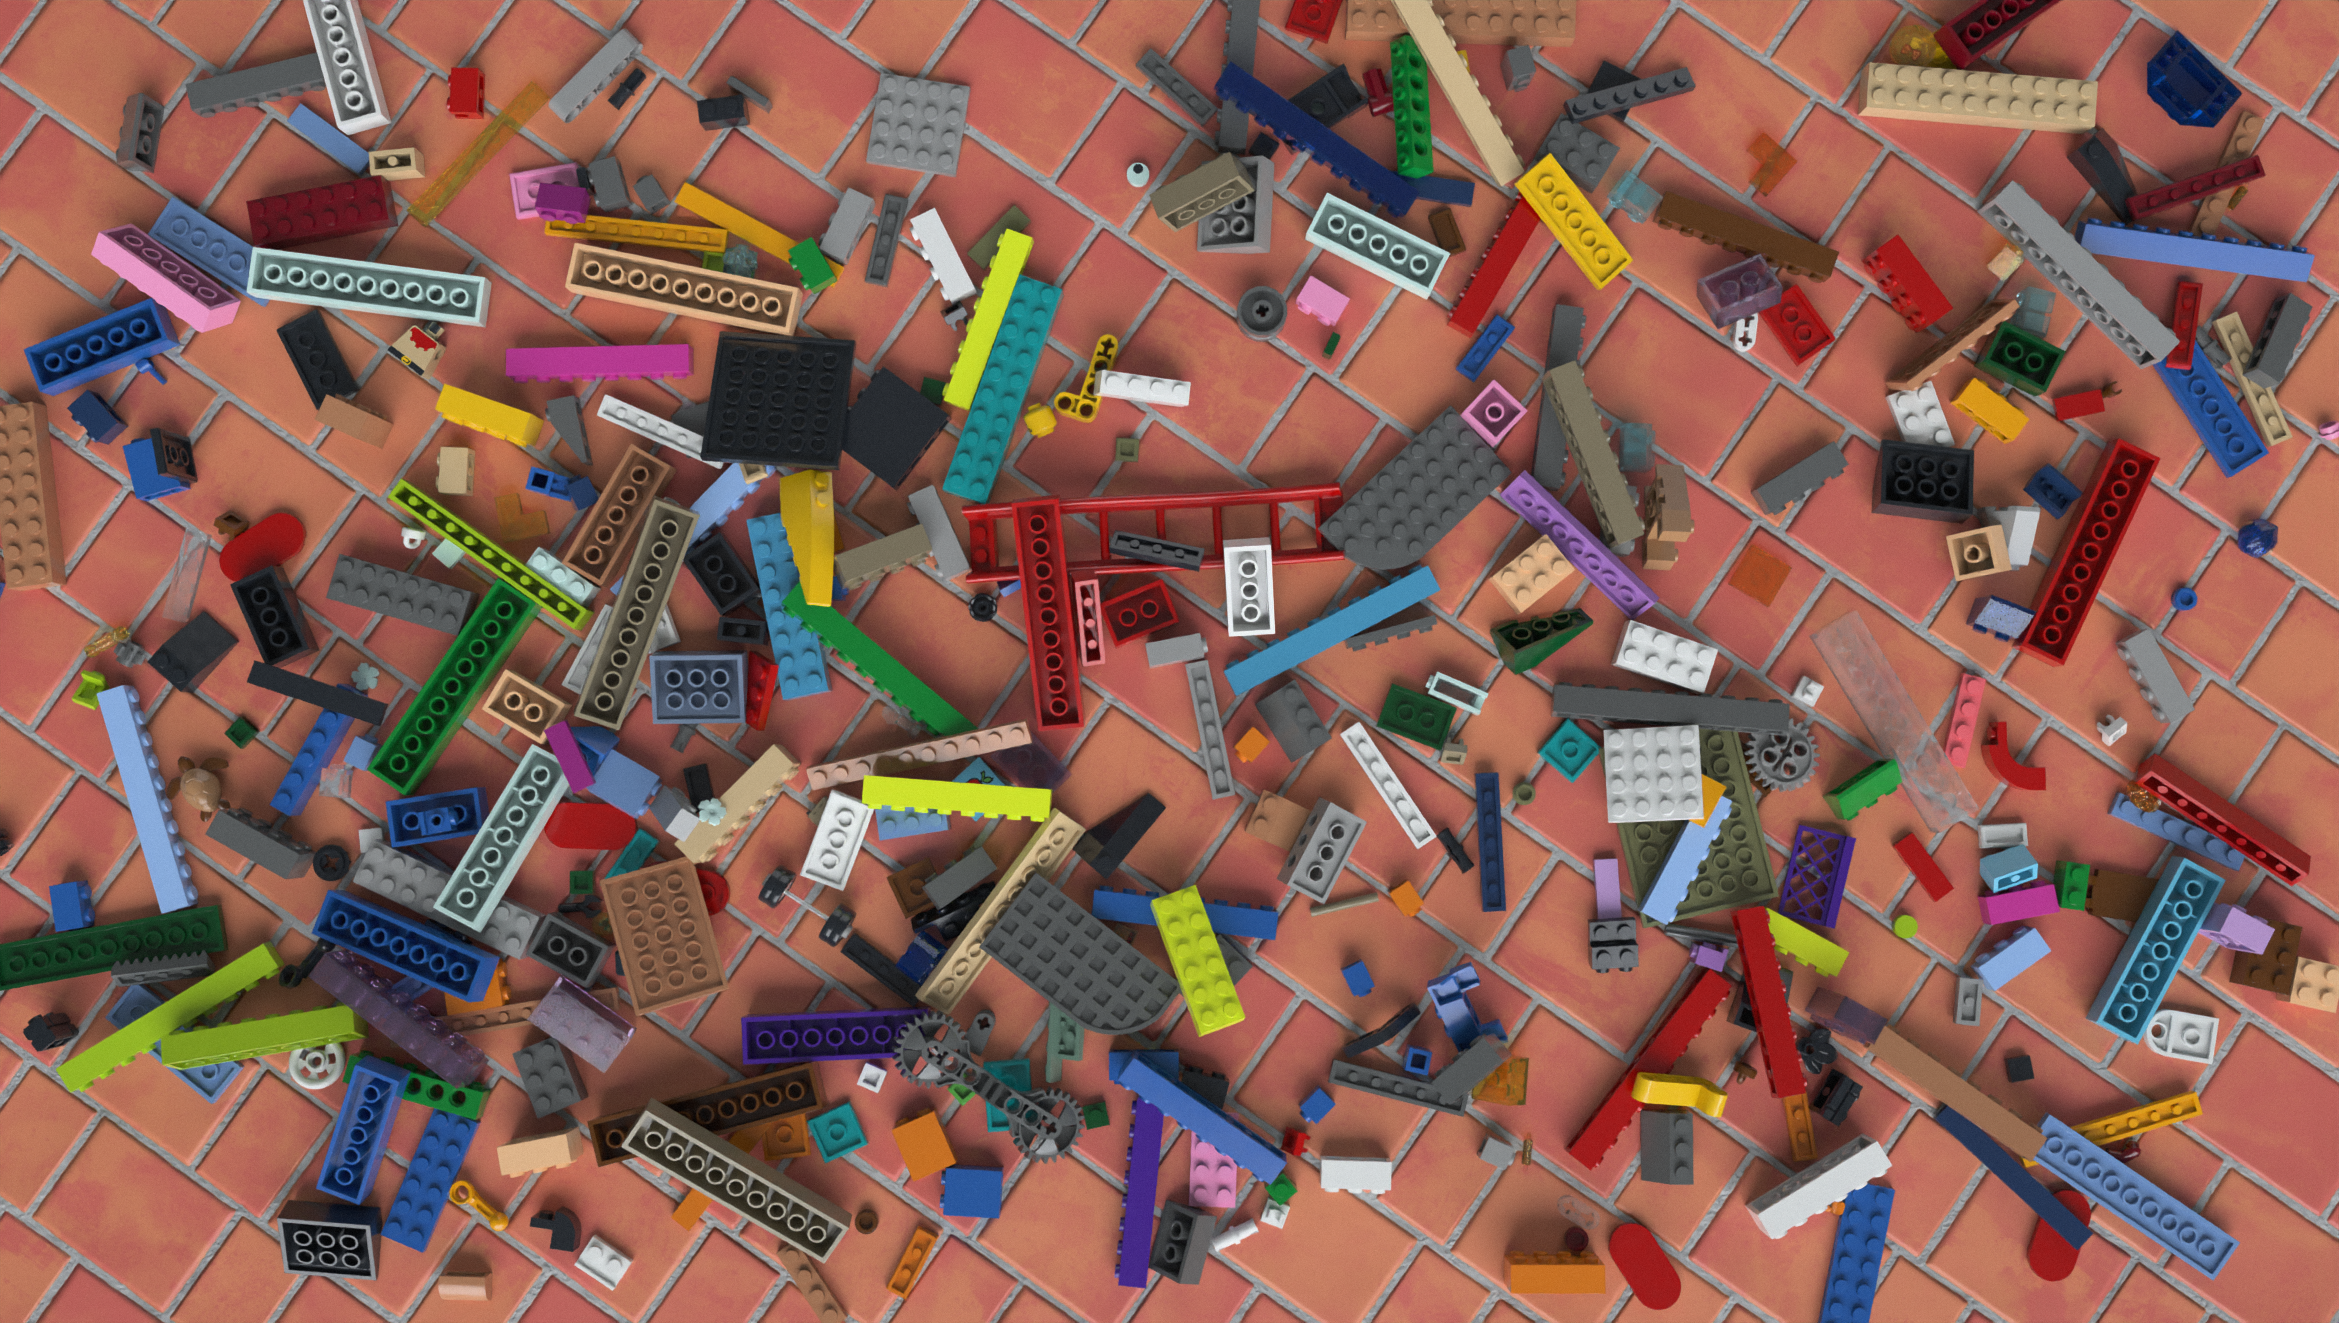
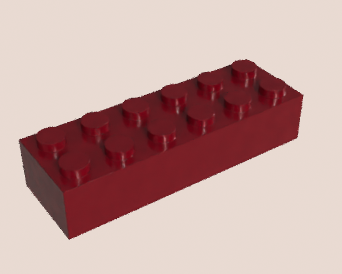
M1980 0L1943 25L1933 34V37L1956 69L1963 70L2063 0Z
M381 175L246 201L253 243L258 248L278 250L398 226L391 182Z

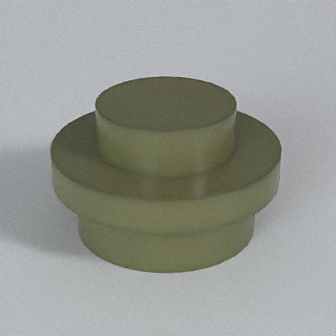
M1521 782L1513 788L1512 796L1518 804L1528 805L1534 801L1536 791L1530 783Z

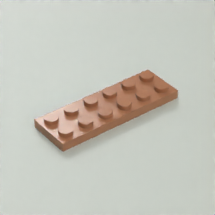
M2015 299L1989 301L1885 382L1890 390L1915 391L1919 389L1925 379L1937 375L1941 371L1942 366L1959 358L1960 352L1976 345L1977 339L1994 331L1995 325L2000 321L2003 322L2014 315L2013 311L2020 307Z

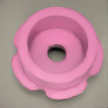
M2334 420L2320 425L2319 436L2326 440L2339 437V422Z

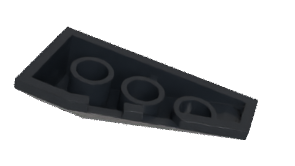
M2101 128L2068 155L2067 159L2121 222L2127 226L2132 222L2124 200L2138 194L2118 145Z
M1148 793L1088 830L1073 850L1105 879H1108L1166 807Z

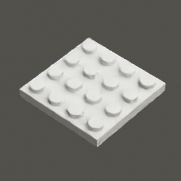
M1698 725L1604 730L1609 823L1704 819Z

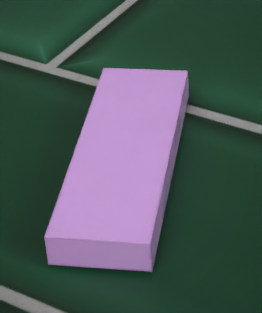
M1617 858L1594 859L1597 919L1621 918Z

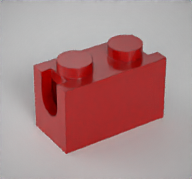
M451 67V75L448 76V87L450 89V97L447 98L448 111L451 114H455L456 119H484L485 74L479 68Z

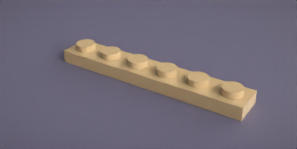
M2234 312L2213 321L2212 324L2225 353L2232 358L2229 362L2267 447L2292 438L2293 436L2271 387L2264 389L2242 375L2253 347L2238 313Z

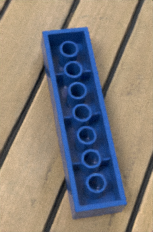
M328 890L312 934L469 1003L484 1000L500 958L345 890Z

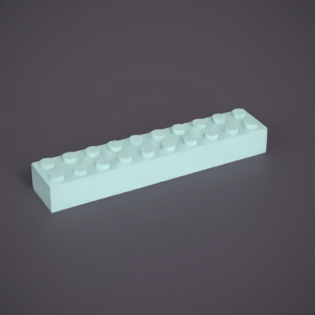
M253 247L247 293L256 298L486 327L492 283L485 277Z

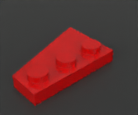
M749 651L746 724L756 731H765L779 665L757 651Z

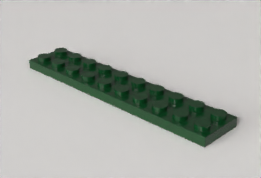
M213 905L0 944V991L111 971L116 961L123 965L126 960L133 964L135 959H139L142 963L146 957L152 962L155 956L161 961L164 955H167L171 960L174 954L181 958L183 953L190 957L193 952L200 955L204 950L206 953L228 950L222 905Z

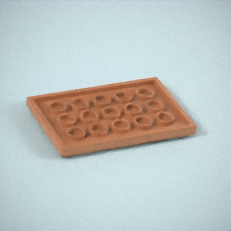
M687 856L600 880L636 1016L729 989L696 868Z

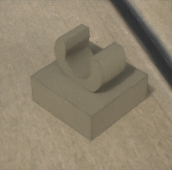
M1448 737L1441 752L1440 762L1463 765L1467 755V745H1464V740L1460 738L1458 744L1451 743V737Z

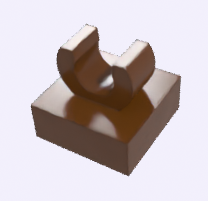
M228 511L215 518L214 526L219 528V535L225 533L230 535L229 541L239 536V533L247 530L249 521L232 511Z

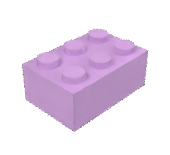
M2214 902L2198 933L2228 949L2263 954L2275 929L2267 925V920L2255 915L2251 917L2245 914L2247 910L2238 905L2232 904L2230 906L2225 903L2220 905Z

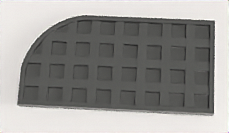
M1450 405L1325 521L1318 530L1335 549L1345 551V558L1357 565L1378 570H1389L1407 566L1422 558L1512 472Z
M1037 873L1031 878L979 946L1080 1026L1096 1033L1120 1035L1141 1030L1157 1021L1181 991L1177 980Z

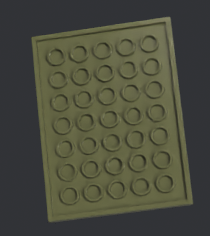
M1699 729L1701 774L1727 787L1722 796L1732 801L1730 804L1732 810L1727 819H1723L1720 823L1721 831L1715 840H1711L1708 846L1710 852L1704 861H1700L1697 867L1699 873L1694 881L1690 880L1687 886L1688 894L1682 902L1679 901L1676 907L1678 912L1672 922L1779 896L1738 732ZM1602 747L1598 750L1606 781L1605 749ZM1685 820L1616 823L1637 909L1642 903ZM1638 911L1642 928L1663 924Z

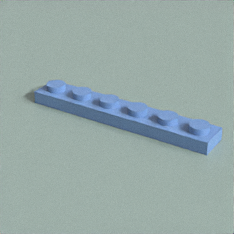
M2122 793L2115 794L2107 813L2234 871H2239L2245 855L2215 835Z

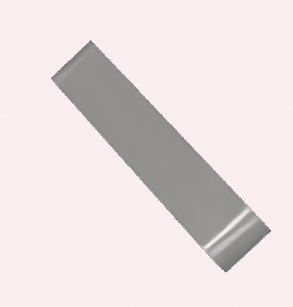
M626 28L620 30L550 100L549 108L564 123L573 121L641 53L643 44Z

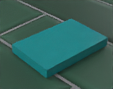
M1030 1058L983 1062L984 1069L1018 1091L1032 1090ZM1015 1098L1009 1099L1007 1106H1011ZM986 1101L988 1132L1009 1131L1006 1115ZM1033 1109L1026 1112L1025 1118L1033 1114Z

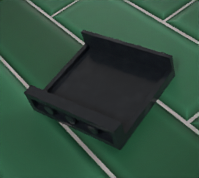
M883 366L881 370L878 369L874 372L867 388L864 387L857 395L858 400L853 407H848L842 450L897 491L950 422L951 417Z

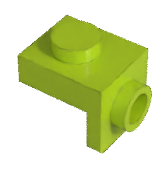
M83 670L81 675L84 680L72 696V700L77 704L96 710L99 705L97 693L109 690L110 686L103 674L97 671L89 672Z

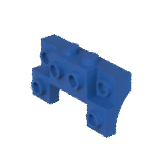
M1472 962L1451 968L1449 974L1427 982V989L1435 1003V1012L1439 1019H1443L1446 1035L1448 1038H1452L1458 1052L1464 1051L1467 1048L1470 1050L1469 1044L1484 1033L1487 1036L1494 1033L1503 1044L1508 1042V1036L1499 1019L1481 1024L1466 993L1467 990L1480 985V979Z

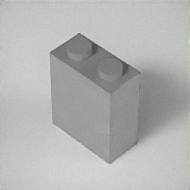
M1200 633L1145 644L1150 669L1204 658V653L1208 652L1206 638H1201Z

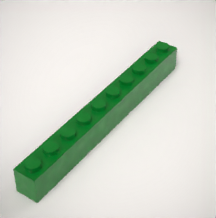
M800 581L782 601L781 605L784 607L782 611L792 619L794 617L798 618L802 622L800 626L810 634L815 632L820 637L818 639L820 643L828 649L833 647L838 651L836 655L843 662L848 663L850 661L856 666L854 670L863 678L868 676L873 680L874 683L872 685L881 693L886 691L892 696L890 700L900 708L902 706L910 711L908 715L918 723L920 720L927 725L926 730L933 736L937 737L939 735L944 737L979 729L831 606L808 605Z

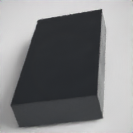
M707 763L683 769L691 805L697 809L696 813L701 811L698 808L701 801L709 800L710 802L712 798H715Z

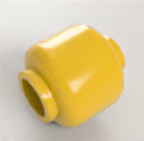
M1039 402L1028 407L1029 412L1024 415L1023 419L1031 435H1037L1040 438L1055 431L1054 427L1057 425V420L1049 405L1041 406Z

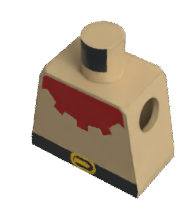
M434 321L426 331L414 325L388 348V351L420 376L429 380L446 351V347L437 341L444 332V329Z

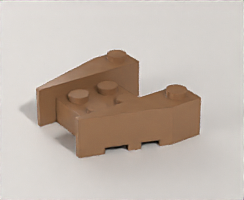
M1656 464L1655 479L1652 485L1644 487L1645 519H1643L1646 528V537L1642 540L1643 569L1671 570L1674 562L1678 561V549H1675V542H1686L1689 535L1694 532L1695 523L1691 519L1684 465Z

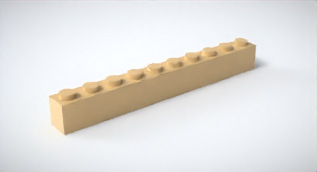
M1391 0L1496 185L1501 187L1524 173L1523 167L1525 163L1519 154L1515 155L1511 147L1514 145L1511 138L1507 134L1504 136L1500 129L1502 127L1500 119L1496 114L1492 115L1489 110L1491 104L1485 94L1481 96L1477 89L1479 83L1473 74L1469 75L1466 69L1468 64L1462 54L1458 55L1454 49L1456 43L1451 34L1446 35L1442 28L1445 24L1441 16L1434 14L1431 8L1433 6L1432 0Z

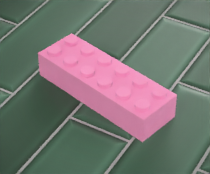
M132 223L98 233L91 255L100 260L102 264L117 272L120 277L134 284L140 291L151 296L157 303L168 308L175 316L189 323L195 330L203 333L233 323L241 302L238 298Z

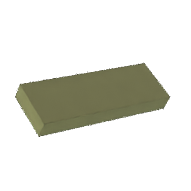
M1014 205L978 241L967 255L985 270L990 265L992 256H997L1000 248L997 246L1001 233L1005 234L1006 229L1021 233L1031 223V220Z

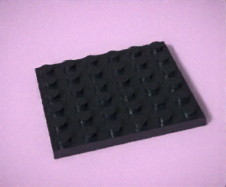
M720 331L700 455L702 461L840 470L856 351L855 340Z

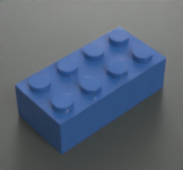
M475 787L385 802L392 848L477 835L490 814L486 787ZM444 807H453L454 811L457 812L459 822L456 824L457 830L422 835L418 812ZM437 816V824L439 825L441 819Z

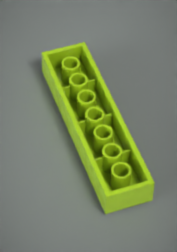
M340 1002L333 1008L316 1006L313 1007V1011L293 1010L289 1011V1015L286 1016L269 1014L262 1020H256V1018L242 1019L239 1024L222 1022L218 1023L215 1028L199 1026L194 1027L192 1032L185 1033L184 1030L171 1031L168 1036L160 1037L162 1065L183 1070L369 1038L367 1010L360 1008L358 1005H353L351 1002Z

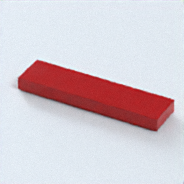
M2178 281L2171 330L2180 342L2167 355L2165 367L2190 370L2203 283Z

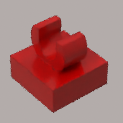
M1286 1126L1281 1149L1294 1156H1301L1302 1153L1308 1151L1307 1148L1303 1147L1305 1139L1310 1140L1311 1137L1296 1128Z

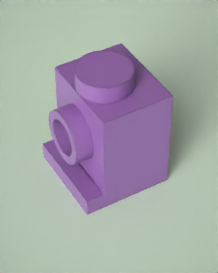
M1703 942L1702 946L1693 943L1689 950L1690 962L1722 972L1728 950L1718 947L1716 951L1717 946Z

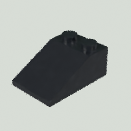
M202 612L162 644L147 662L180 692L194 693L239 641L208 613Z

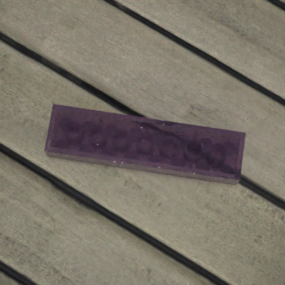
M341 950L324 954L308 977L456 1089L475 1081L489 1062V1059L485 1057V1053L481 1049L471 1047L466 1043L467 1039L459 1033L454 1034L448 1029L449 1026L444 1021L436 1020L430 1016V1011L427 1008L414 1004L411 1001L412 998L407 993L398 992L394 989L391 981L377 976L371 966L361 964L356 960L357 956L351 951Z

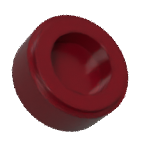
M1570 1227L1564 1235L1566 1245L1573 1251H1582L1588 1245V1235L1581 1227Z

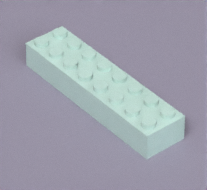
M534 744L531 745L433 908L481 933L569 786L555 755Z

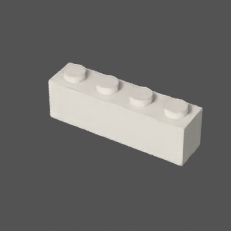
M933 208L910 219L913 227L909 229L915 241L920 239L923 247L919 249L925 261L930 259L933 267L929 269L935 281L940 279L943 285L940 291L945 301L950 299L953 305L977 294L936 209Z
M1100 370L1095 374L1093 395L1183 407L1189 405L1191 382Z

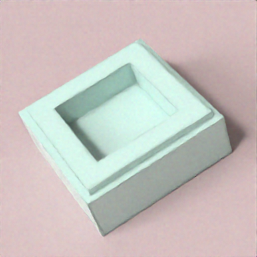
M445 538L432 554L445 566L452 569L466 552Z

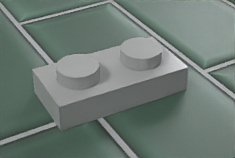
M1957 977L1953 1023L1972 1026L1980 1025L1982 979Z

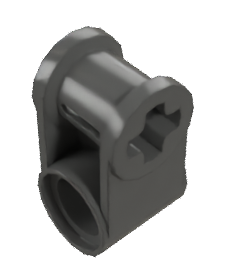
M987 1009L979 1011L964 1036L969 1040L970 1052L981 1056L996 1022L992 1011ZM984 1017H987L989 1024L982 1026L981 1020H983Z

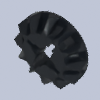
M330 844L321 847L313 858L315 873L325 881L342 879L349 872V864L351 863L348 856L349 853L342 846ZM329 858H339L335 863L336 869L334 867H326L330 863Z

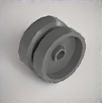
M1257 286L1248 290L1241 297L1237 306V324L1240 331L1248 339L1256 342H1267L1276 338L1283 330L1287 318V305L1283 296L1277 290L1267 286ZM1258 313H1265V317H1260V314Z

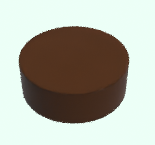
M870 1209L862 1210L855 1218V1227L862 1234L874 1232L879 1224L878 1215Z

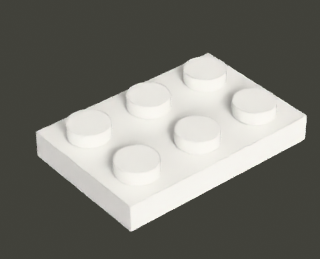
M1932 381L1923 383L1915 391L1903 390L1886 397L1902 442L1943 447L1955 445Z

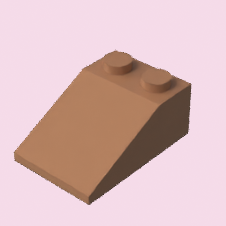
M1263 789L1245 832L1291 852L1312 811Z

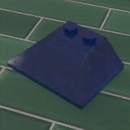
M2178 30L2147 63V94L2154 103L2160 105L2167 112L2168 116L2179 125L2213 128L2243 94Z

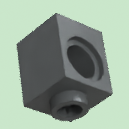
M652 174L639 178L636 182L637 184L632 186L646 209L652 215L671 203Z

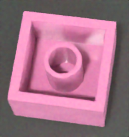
M1493 380L1460 416L1493 448L1527 410L1501 385Z

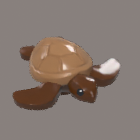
M181 756L178 759L179 769L184 774L182 777L172 779L166 792L168 799H174L181 791L185 800L191 806L201 810L200 818L204 822L211 818L212 812L217 808L220 810L231 808L228 800L220 799L221 785L218 778L212 774L216 769L229 767L225 759L208 758L199 769L195 768V764L190 758Z

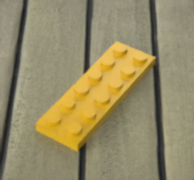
M1551 153L1545 155L1514 183L1597 290H1601L1633 261Z

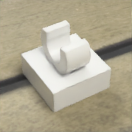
M1801 676L1791 696L1810 707H1814L1824 686L1806 676Z
M2107 715L2106 721L2110 725L2103 726L2098 722L2097 730L2102 733V741L2107 746H2110L2127 732V722L2121 717L2115 720L2113 716Z
M1268 1197L1260 1221L1282 1229L1290 1205L1283 1203L1279 1206L1274 1199Z

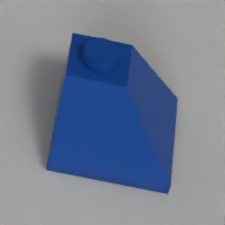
M602 726L571 727L594 777L612 749L617 750L620 738Z

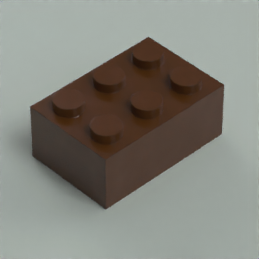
M2263 918L2268 921V926L2275 929L2263 954L2236 950L2229 982L2289 995L2302 927Z

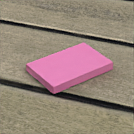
M575 162L509 174L516 218L520 220L539 216L535 209V203L540 183L579 187L576 172L577 168H579L578 164Z

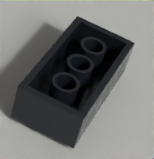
M271 565L230 584L264 663L282 668L319 651V647L283 567Z

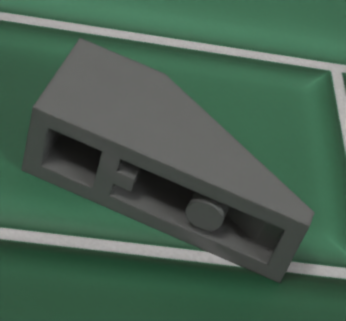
M572 395L547 401L548 408H545L547 420L551 421V424L582 463L588 466L593 465L580 399Z

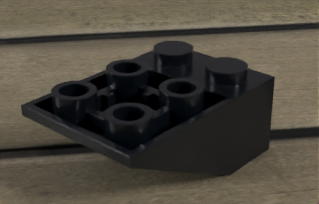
M1781 967L1779 974L1780 979L1784 981L1786 986L1784 996L1786 1003H1788L1793 971ZM1743 972L1726 1021L1757 1033Z

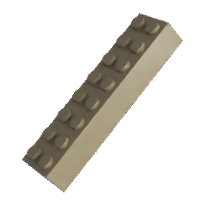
M1574 360L1549 370L1541 379L1610 549L1644 535L1645 524L1643 519L1636 514L1634 509L1636 508L1635 499L1632 495L1628 494L1626 486H1628L1627 479L1624 473L1620 474L1618 469V456L1615 451H1611L1609 434L1607 430H1603L1600 423L1602 421L1601 414L1598 408H1594L1591 401L1593 400L1592 391L1589 387L1585 386L1583 378H1585L1584 371L1581 365L1577 366Z

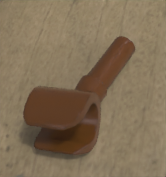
M2117 381L2103 387V398H2111L2122 392V389L2116 392L2112 390V385L2116 384Z

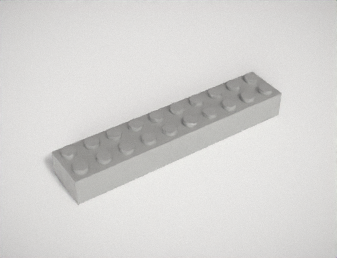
M2012 180L1995 192L1977 211L2140 369L2162 361L2180 342L2171 329L2166 328L2159 322L2156 314L2148 311L2138 297L2131 295L2125 289V285L2120 280L2115 279L2105 265L2098 263L2087 248L2078 244L2075 241L2074 235L2065 231L2054 216L2048 215L2042 209V205L2037 200L2032 199L2019 183H2015Z

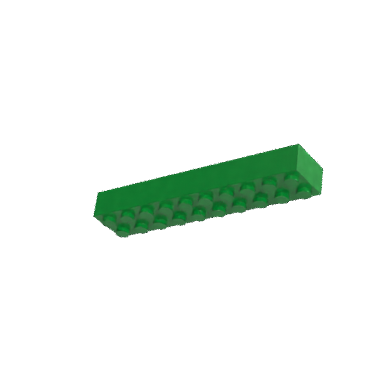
M498 578L367 770L403 795H414L543 607L504 579Z

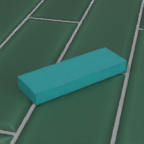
M639 828L604 879L640 870L660 840L644 829Z

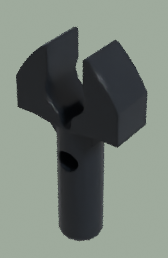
M595 894L585 895L583 902L559 904L558 911L560 913L583 911L586 914V918H594L603 909L592 910L588 905L592 902H602L603 900Z

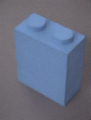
M612 749L594 775L596 783L587 787L590 793L633 818L638 819L640 815L644 816L649 809L650 804L648 802L651 797L657 796L660 792L662 779L660 776Z

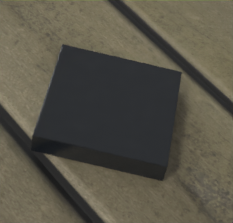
M1603 61L1587 94L1641 80V78ZM1630 108L1608 115L1624 122Z

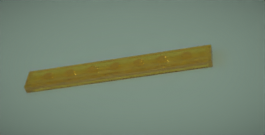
M531 81L406 211L422 226L426 227L540 110L550 97L535 82Z

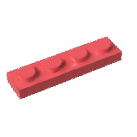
M1965 673L1960 675L1940 763L1965 768L1986 679Z

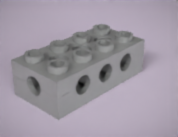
M1319 797L1277 880L1325 904L1367 822Z

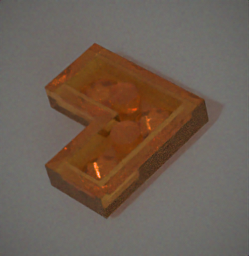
M1764 131L1747 149V152L1763 165L1749 183L1766 197L1798 162Z

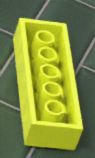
M1196 885L1152 900L1150 907L1198 1036L1201 1037L1243 1021L1246 1017Z

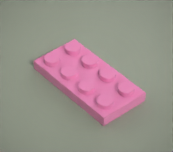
M1226 1112L1238 1121L1239 1113ZM1193 1131L1191 1133L1189 1206L1235 1208L1237 1165L1234 1163V1159L1228 1155L1223 1156L1215 1150V1146L1209 1142L1204 1143L1199 1140Z

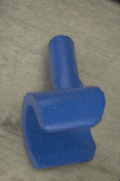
M142 359L135 363L137 369L142 374L149 371L162 385L167 383L157 372L151 360Z

